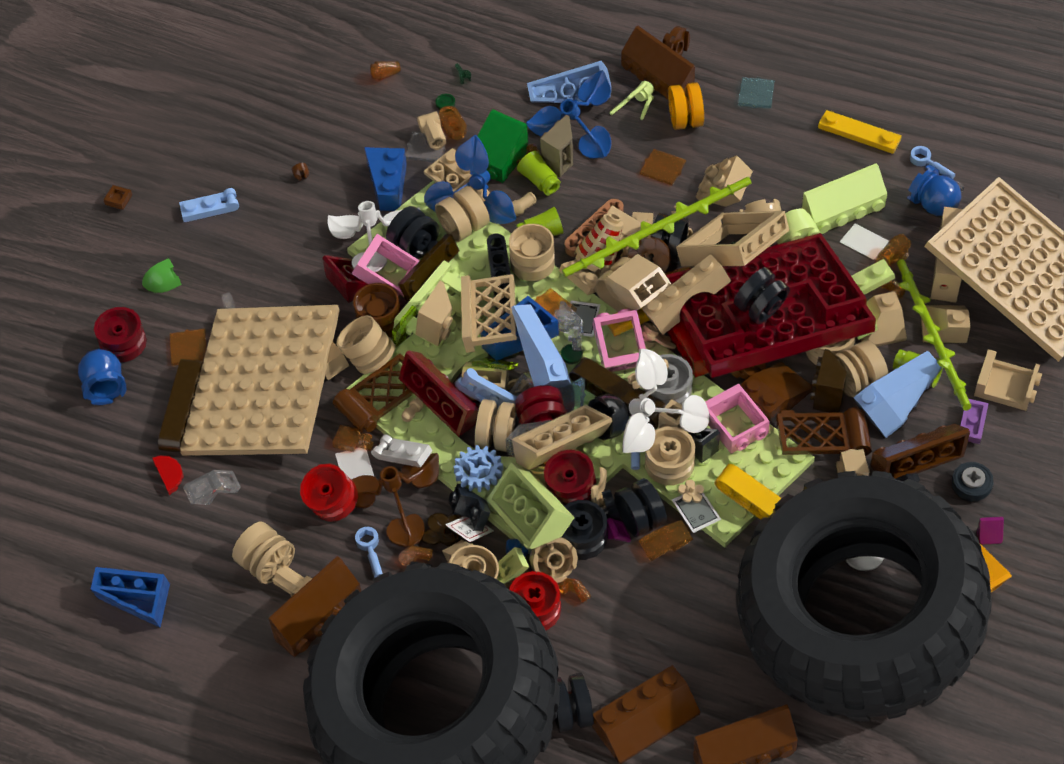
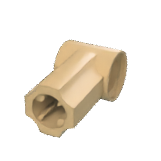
M435 111L418 116L417 121L420 131L425 135L429 147L435 150L442 149L446 144V138L441 129L438 113Z
M285 566L280 567L275 572L272 580L275 585L291 594L292 597L312 578L309 576L304 578Z

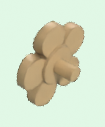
M687 480L685 485H679L678 492L683 495V501L689 503L693 500L695 503H699L702 500L701 494H703L704 488L702 485L695 486L693 480Z

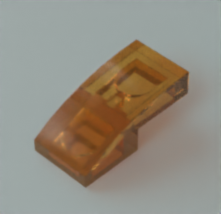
M680 520L653 531L641 538L639 542L648 558L653 561L670 549L675 552L692 541L693 538L684 522Z

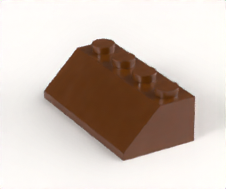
M636 26L621 51V66L637 76L639 80L651 83L654 90L665 96L667 100L669 86L680 85L685 92L686 85L695 81V65L641 27Z
M955 423L948 426H940L929 433H920L915 438L898 441L895 445L886 448H878L872 453L870 465L874 471L891 473L895 479L905 474L926 471L964 457L970 431L968 428Z
M339 556L335 557L268 618L275 641L294 658L299 653L307 650L310 643L316 637L322 636L321 628L330 615H337L346 605L344 600L357 589L361 592L360 583Z
M671 665L593 714L594 724L592 728L617 762L622 764L700 715V710L687 682L676 668Z
M788 705L774 708L696 736L693 754L695 763L768 764L772 759L791 756L796 751L798 739Z

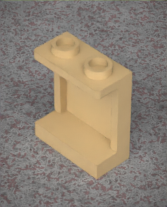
M988 349L974 396L1026 411L1028 404L1034 403L1037 391L1033 390L1034 385L1039 386L1042 373H1038L1040 365L1036 364L1034 370L995 360L997 352Z

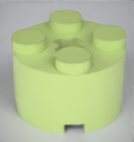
M794 209L785 213L789 231L776 242L782 244L819 234L820 231L806 210Z

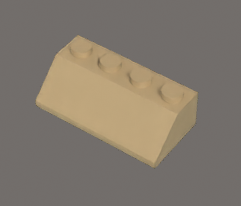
M584 405L511 439L516 463L528 470L536 469L540 464L547 462L554 454L564 450H575L576 447L593 442L595 438L602 436L612 423V418Z

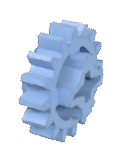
M476 445L475 450L467 447V453L461 451L460 458H455L454 474L456 481H461V487L468 485L469 491L477 488L478 492H481L482 487L490 490V484L496 486L497 479L502 477L503 463H501V456H496L495 450L488 452V446H485L483 450L480 449L479 445Z

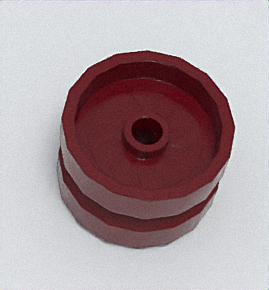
M115 307L103 312L95 321L94 332L100 349L110 351L117 356L120 362L135 359L145 349L147 338L140 317L134 310L126 307Z
M550 385L529 388L517 396L514 402L522 434L567 414L561 392L556 387Z
M564 450L554 454L546 462L544 478L547 489L563 506L576 500L591 501V487L597 485L593 463L586 454L577 450Z

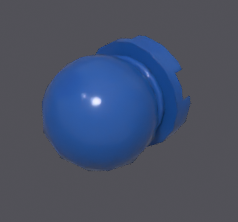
M931 164L925 167L927 171L923 175L921 173L917 174L908 191L911 192V196L909 195L907 199L914 204L921 202L922 207L928 213L935 216H942L944 207L958 208L962 198L960 186L957 182L946 175H939V170Z
M96 349L87 352L78 365V376L82 382L81 387L84 399L91 400V403L94 405H106L113 403V398L119 395L121 397L124 396L127 390L125 378L121 375V363L116 355L107 350Z

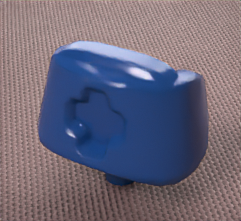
M508 539L506 541V554L516 547L521 548L524 557L527 556L528 549L518 539Z

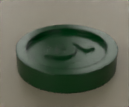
M441 94L436 98V107L439 110L448 111L455 106V98L451 94Z
M568 344L562 348L561 357L565 363L576 364L582 359L583 351L576 344Z

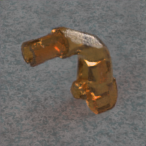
M904 234L893 237L888 242V245L878 253L874 264L884 259L888 266H891L901 259L906 260L909 256L908 250L911 246V241ZM895 279L880 286L889 292L895 291L898 299L903 297L906 292L905 289L899 287V283Z

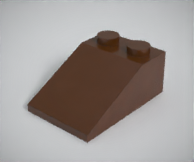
M783 362L752 374L740 385L768 418L771 425L777 422L776 416L780 414L781 410H791L812 391V385Z

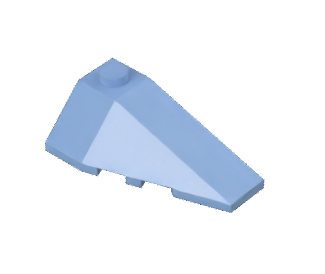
M601 60L529 82L527 86L530 101L562 103L565 99H572L573 101L583 102L578 97L579 88L586 79L596 72L603 70L611 87L608 69Z
M531 304L512 306V313L534 387L540 385H550L556 388L571 386L566 364Z
M926 351L871 383L857 394L854 399L858 407L864 410L868 419L887 438L904 425L908 419V414L919 403V398L929 388L942 367L938 365L937 360L931 353Z

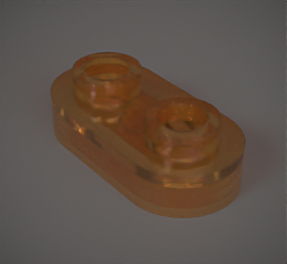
M453 106L443 107L439 111V119L447 135L455 140L464 138L467 134V126L457 108Z

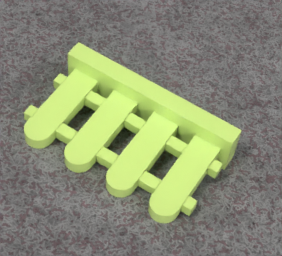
M444 260L395 317V331L401 334L406 328L408 335L411 336L412 333L416 335L417 318L415 316L439 281L444 282L446 291L450 289L461 296L460 274L456 272L454 274L450 273L451 264ZM448 294L452 306L451 317L453 318L456 315L462 318L461 298L458 300ZM454 319L449 327L451 332L455 331L457 325ZM425 340L424 345H426L427 347H429L430 345L434 347H441L444 344V340L441 341L439 346H436L427 340Z

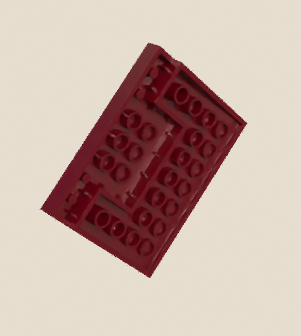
M821 233L768 247L745 266H722L731 282L715 294L700 292L693 295L684 303L680 311V316L711 378L875 332L876 318L866 305V296ZM765 267L775 274V281L782 280L790 287V292L781 307L768 320L759 325L749 318V311L743 312L734 305V299L743 284L755 272ZM692 268L668 274L666 277L673 284Z

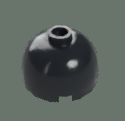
M611 394L594 397L595 399L590 400L589 407L612 418L610 426L598 438L607 440L621 435L625 431L630 415L626 404L619 397Z

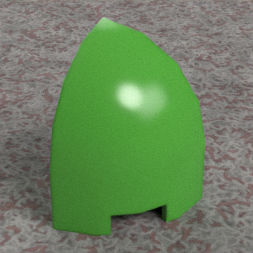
M169 258L151 267L145 273L142 280V286L154 293L170 291L182 284L179 277L174 273V266Z

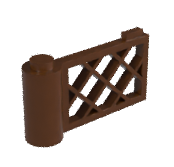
M401 353L350 390L343 389L334 397L333 405L360 432L367 433L373 431L377 426V420L414 394L404 384L391 383L392 376L399 377L400 371H393V367L399 362L403 364L404 356ZM380 376H389L388 383H376V379ZM363 388L372 389L371 396L361 395L359 391ZM375 389H387V396H374ZM391 389H403L401 395L390 396ZM374 401L386 402L385 406L379 411L373 407Z
M858 407L848 408L844 413H794V410H781L780 414L776 416L782 455L841 454V452L849 449H863L865 456L872 452L865 412ZM829 420H838L839 427L835 430L827 422ZM783 421H791L796 426L790 430L783 425ZM806 421H814L818 426L812 430L804 423ZM799 428L809 434L804 440L795 434ZM821 428L831 433L827 439L817 433ZM791 437L799 445L797 447H787L786 441ZM813 437L822 444L819 447H813L807 442ZM836 437L842 441L843 446H834L830 441Z

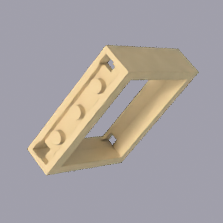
M785 211L721 213L676 247L681 266H696L710 254L722 266H745L789 231ZM729 234H747L735 244L716 245Z

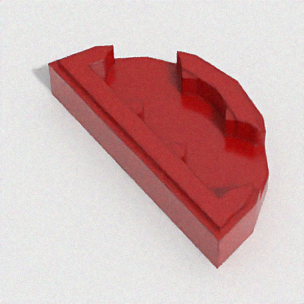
M170 456L153 457V462L167 492L171 495L178 490V486L184 477L182 467L176 459Z

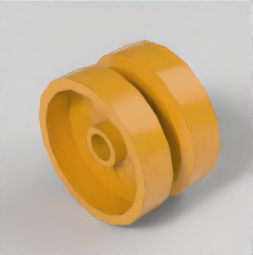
M688 83L685 87V92L680 85L669 86V112L674 130L685 129L688 122L693 128L702 127L704 125V105L699 83Z

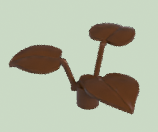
M438 453L430 454L422 467L404 465L401 472H398L393 466L385 467L380 473L381 478H379V481L371 475H362L351 479L358 490L356 508L372 506L376 501V495L381 494L383 486L385 490L393 493L401 518L392 520L386 532L389 540L398 546L408 548L416 545L422 539L425 530L424 522L419 515L410 514L405 517L397 493L402 485L401 480L406 484L412 482L417 488L432 485L439 476Z

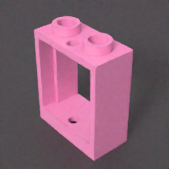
M376 234L352 274L367 284L383 283L389 285L397 292L398 296L399 294L403 296L399 286L397 287L367 268V265L374 254L378 252L405 269L407 275L420 260Z
M622 309L617 314L611 315L609 313H601L593 319L592 325L601 365L611 372L636 368L639 353L608 358L601 326L631 320L638 351L639 349H646L637 310Z
M740 384L705 401L710 414L708 426L711 429L719 430L720 441L731 454L737 450L741 451L750 443L762 440L767 436L770 421ZM739 405L755 426L732 437L716 416Z

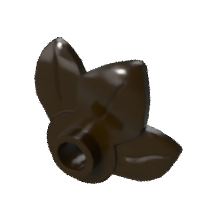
M441 513L430 515L427 520L430 529L424 532L421 540L430 545L442 543L448 547L460 541L461 536L447 527L446 524L462 517L453 513L448 517Z

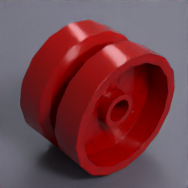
M330 463L320 464L312 468L304 476L300 486V495L303 502L320 519L328 522L339 521L347 517L354 510L358 501V490L355 483L338 466Z
M536 571L523 573L514 579L509 590L519 594L529 604L545 630L554 626L561 612V596L558 583L551 576Z

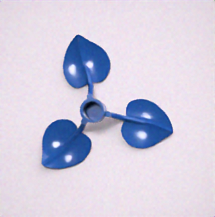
M603 70L596 72L580 86L578 97L583 102L565 99L560 105V110L554 106H546L526 122L527 126L532 132L541 137L558 120L568 115L570 120L576 119L587 133L579 140V150L588 158L606 157L611 149V136L609 132L602 126H595L589 131L579 118L580 108L578 107V105L588 106L590 103L594 106H600L609 99L611 87Z
M474 135L461 144L455 153L457 165L464 171L470 170L472 176L468 183L453 192L450 183L444 181L436 182L426 191L424 203L435 211L437 203L447 197L453 198L455 192L465 186H471L476 190L483 189V199L485 200L483 203L488 211L490 222L496 224L513 222L517 217L514 212L513 203L506 193L496 190L490 192L487 197V189L489 188L487 183L490 180V174L487 171L489 159L483 143L477 135Z

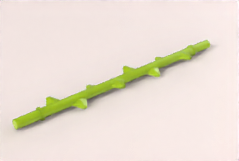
M747 176L731 185L728 184L727 187L721 190L711 187L710 196L690 206L677 202L676 213L654 224L643 221L641 222L640 231L620 241L610 236L607 237L606 248L584 259L581 258L580 261L562 269V273L565 277H568L583 268L587 269V266L591 264L602 269L604 268L605 257L627 246L636 250L639 248V240L661 229L670 234L674 233L675 222L697 211L705 215L708 214L709 205L728 195H733L734 192L752 184Z
M901 259L897 262L904 282L900 283L899 287L910 292L916 305L913 306V310L920 314L928 331V335L924 336L923 340L934 345L940 358L937 363L945 369L953 386L955 396L958 397L963 410L967 411L972 406L965 393L966 383L958 378L950 360L951 357L955 356V352L944 347L938 334L941 329L933 323L925 306L926 303L930 302V298L919 293L913 280V274L909 271L905 260Z

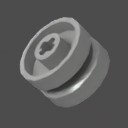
M673 354L660 355L669 364L667 380L664 384L657 385V390L651 395L666 405L671 399L682 405L684 399L692 395V368L680 356Z

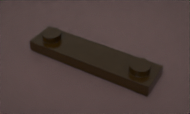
M445 234L398 283L406 301L412 299L444 260L449 263L460 251L452 234Z

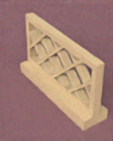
M513 274L471 280L469 275L461 276L462 340L466 353L475 352V346L517 340L516 323L511 309L512 306H515ZM509 283L504 289L498 287L500 284ZM476 287H488L482 293L476 290ZM492 291L499 293L493 299L488 296ZM503 297L510 299L504 305L499 302ZM482 300H485L488 303L483 308L478 306ZM493 306H496L499 309L494 314L488 311ZM504 312H507L510 315L505 320L499 317ZM483 315L488 317L484 323L478 321ZM494 321L499 323L495 329L488 327ZM505 327L511 330V333L506 334L499 332ZM482 331L489 333L486 337L478 338Z

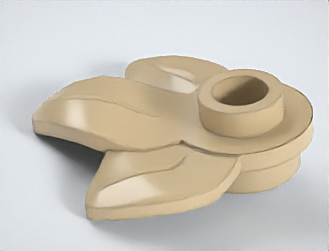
M642 324L641 331L645 341H656L664 347L676 348V345L670 342V337L660 334L653 324Z
M600 467L599 484L591 487V502L598 504L600 507L605 505L601 492L605 491L607 470L603 467Z

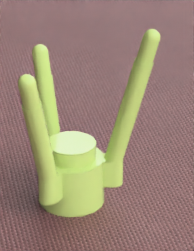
M642 81L627 98L610 111V115H613L635 97L641 102L646 100L640 117L643 120L651 101L654 99L651 95L654 92L652 84Z

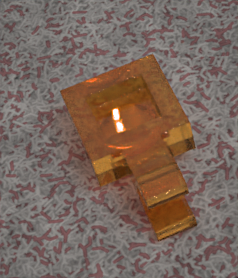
M340 425L332 444L334 448L354 452L356 447L371 451L374 442L371 441L372 435L362 434L356 428Z

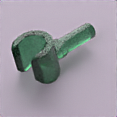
M459 63L455 64L460 74V83L464 84V78H468L471 82V72L463 70Z

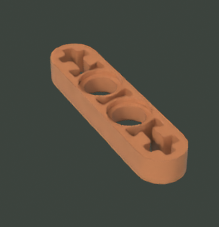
M610 199L565 240L566 254L576 257L577 253L574 254L577 248L576 245H579L585 238L582 233L591 231L597 224L596 220L601 219L607 214L611 206L624 212L623 202L618 199Z

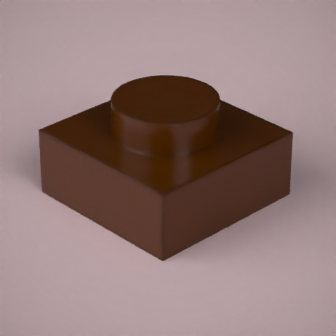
M112 185L104 198V203L107 206L124 210L132 197V192L129 189Z

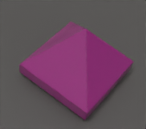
M611 518L607 519L608 539L622 542L631 541L623 522Z

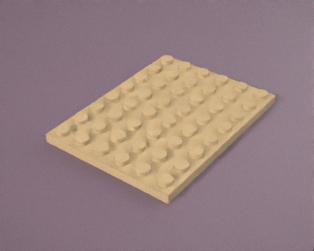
M998 177L934 235L924 247L1059 362L1064 357V231Z
M338 305L217 309L204 357V364L200 372V381L197 383L195 391L196 396H194L195 399H193L191 405V414H189L190 417H188L185 428L186 433L180 446L182 456L307 454L326 374L331 344L340 309Z

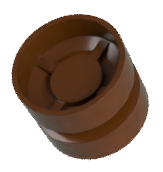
M372 283L362 287L356 293L353 300L356 319L361 316H371L389 338L393 337L398 333L394 330V320L401 312L397 292L391 286L383 283Z

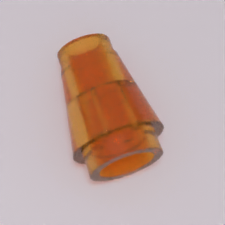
M375 61L374 64L370 65L372 78L379 81L401 71L398 61Z

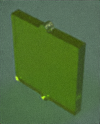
M413 305L392 330V341L395 344V348L405 341L408 336L406 325L413 317L416 318V307Z
M483 358L472 361V366L510 370L517 368L518 363Z

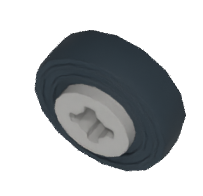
M966 462L959 465L951 479L954 492L960 498L967 501L985 499L991 493L994 484L993 475L990 470L977 462Z

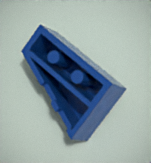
M364 147L367 166L380 211H395L402 203L407 166L405 148Z
M527 296L517 304H531L550 338L559 336L558 320L532 298ZM506 312L500 318L505 320L510 314ZM495 321L488 327L495 329L499 323ZM505 327L499 333H511V330ZM518 330L517 340L482 345V349L496 361L523 350ZM486 331L480 333L481 337H486L489 334Z
M96 567L91 590L98 599L160 628L170 583L164 574Z

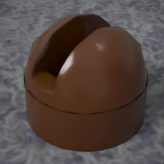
M298 163L291 169L297 180H302L303 177L307 179L309 175L306 163Z

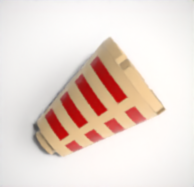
M615 213L605 214L577 246L574 254L577 253L576 260L580 261L581 258L584 259L606 248V238L609 236L620 241L623 228L621 217ZM617 252L604 258V268L600 269L591 264L587 266V269L593 272L600 269L602 270L601 273L604 274L615 264Z

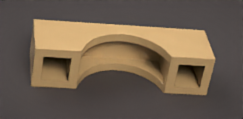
M710 254L642 309L652 324L664 335L680 322L681 308L690 297L700 292L715 294L731 282L722 265Z

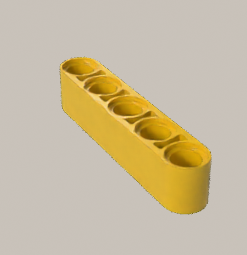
M727 464L714 481L715 486L722 493L760 520L763 517H769L773 513L775 504L781 499L777 494L733 464Z

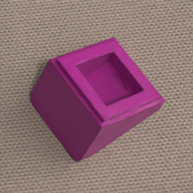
M1003 517L980 518L977 535L981 545L1002 543Z

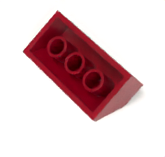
M407 351L398 379L458 437L476 425L479 407L470 401L463 392L459 391L448 377L434 366L431 360L427 359L422 353Z

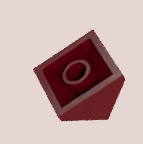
M323 256L322 260L326 278L348 303L352 302L356 293L368 284L352 274L354 270L352 259Z

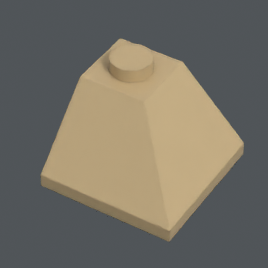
M895 291L875 295L870 298L866 305L876 318L878 330L865 336L861 341L869 340L876 347L906 341L903 311Z
M925 305L933 323L941 329L938 334L942 343H967L970 331L969 310L965 306ZM921 318L922 337L928 335V331Z

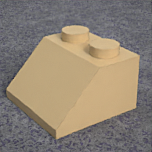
M438 282L419 310L417 317L416 335L436 346H439L442 340L446 341L451 332L449 327L453 320L451 317L452 306L444 282Z

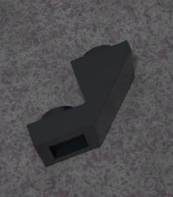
M457 483L455 490L451 491L448 499L453 514L469 517L474 530L483 532L491 513L487 501Z

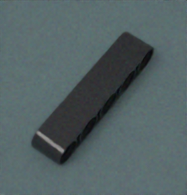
M498 233L491 234L487 238L491 277L511 275L505 237ZM509 283L500 284L498 287L504 289ZM493 291V296H494V297H495L497 294H499V293ZM503 297L499 302L504 305L510 299Z

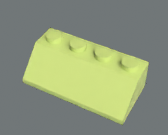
M877 163L804 192L802 209L811 215L821 234L838 226H843L855 219H860L874 211H880L885 207L887 191Z
M512 462L487 498V501L530 549L562 537L574 519L573 515L531 470Z

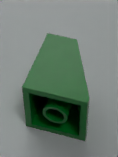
M492 109L478 134V138L483 143L488 155L489 165L487 171L490 174V178L503 183L528 152L527 124Z

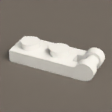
M384 434L380 439V444L375 446L371 453L379 460L422 467L433 450L428 444L394 439Z

